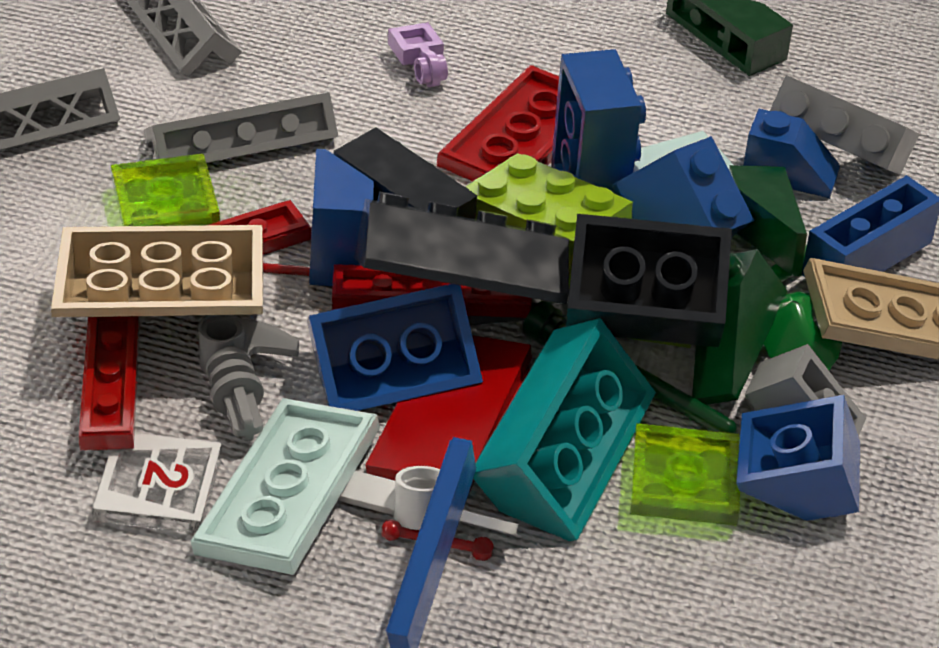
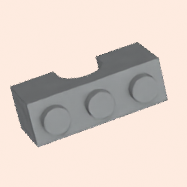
M787 75L770 111H781L787 115L804 119L820 140L901 175L920 135L901 124Z

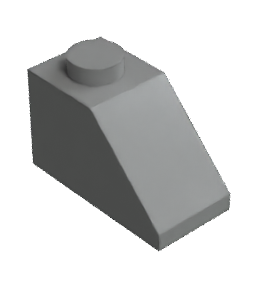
M808 344L760 362L745 393L755 411L845 395L858 436L866 420V417Z

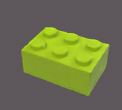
M519 153L465 186L477 195L476 219L478 210L506 215L508 216L506 225L526 228L527 219L557 225L555 234L569 239V288L577 213L632 219L633 201L618 196L607 188L597 187L574 177L569 172L559 171L536 161L531 156Z

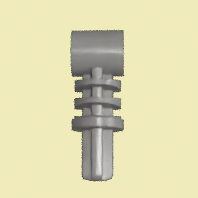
M205 315L198 325L200 367L209 378L213 405L218 412L228 415L233 434L236 437H242L244 441H251L254 439V435L262 432L264 427L258 410V405L264 396V390L260 379L256 376L250 357L255 353L298 357L299 340L275 326L255 320L242 319L239 315Z

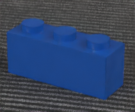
M904 176L810 230L802 275L804 276L803 270L810 258L884 272L932 243L939 216V197L909 176Z

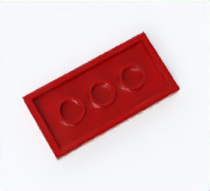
M532 65L527 67L437 153V167L473 182L517 153L531 156L536 161L549 165L552 160L559 76Z
M472 335L483 382L399 401L365 464L366 473L395 481L396 474L408 467L429 466L440 469L449 442L453 437L472 441L476 463L508 409L519 383L532 359L531 345ZM473 479V481H472V484H471L469 493H470V491H471V489H472V486H473V484H474V482H475L474 479Z

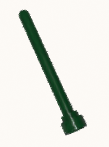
M541 300L528 313L522 332L525 336L543 345L548 341L554 330L566 327V319L562 317L560 309ZM637 366L656 392L653 397L654 399L722 438L728 439L735 435L737 426L732 419Z

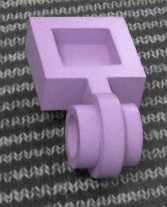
M429 22L388 29V45L402 65H414L415 77L419 84L434 87L439 86L441 81L447 79L448 67L443 56L444 43Z

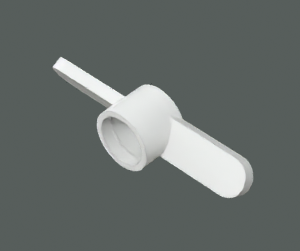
M429 466L408 467L396 474L395 481L354 471L337 501L394 515L395 520L401 526L420 530L440 469ZM463 510L460 518L462 522L516 535L518 528L516 523Z

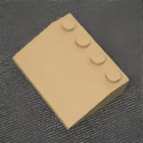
M262 225L62 228L51 304L52 317L263 314Z

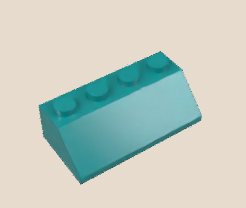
M601 318L563 327L552 332L477 459L476 472L473 478L500 512L569 542L578 540L656 394Z

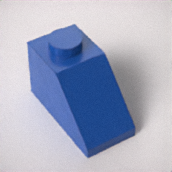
M758 109L748 134L743 166L785 167L792 190L830 199L840 170L839 162L804 119L787 115L781 111Z

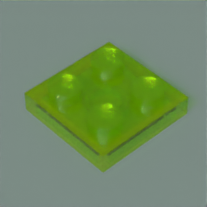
M204 153L111 165V178L122 226H205L220 221V210Z
M636 423L630 515L737 526L740 514V491L737 486L740 434Z

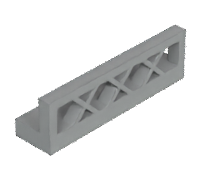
M125 0L177 68L188 77L211 52H214L229 64H232L242 53L201 0H159L158 7L148 9L150 0ZM178 15L175 30L165 32L168 17ZM197 37L200 41L183 57L186 39Z
M97 69L0 93V121L12 118L21 123L14 137L0 138V152L119 122L120 116L105 69ZM100 96L106 114L89 117L75 109L74 106L78 101ZM54 107L65 112L58 126L45 128L30 119L34 112ZM69 115L79 120L65 124ZM25 126L35 131L21 135Z
M330 92L162 123L144 129L146 143L153 142L159 172L339 137Z

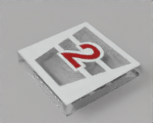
M135 433L134 449H114L110 451L92 507L93 521L196 533L206 518L222 458V443Z

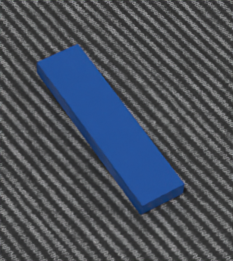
M453 437L449 442L386 629L390 648H418L476 472L471 440Z

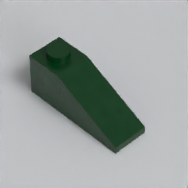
M753 0L667 1L666 14L748 76L787 60L793 24L763 3Z
M729 165V171L754 219L753 222L737 234L791 276H802L807 231L785 167Z
M758 249L736 254L730 253L726 322L719 347L696 345L692 397L706 405L738 400L776 318L778 307L788 292Z

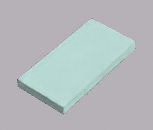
M282 398L262 432L190 541L194 555L294 575L379 431L378 415Z

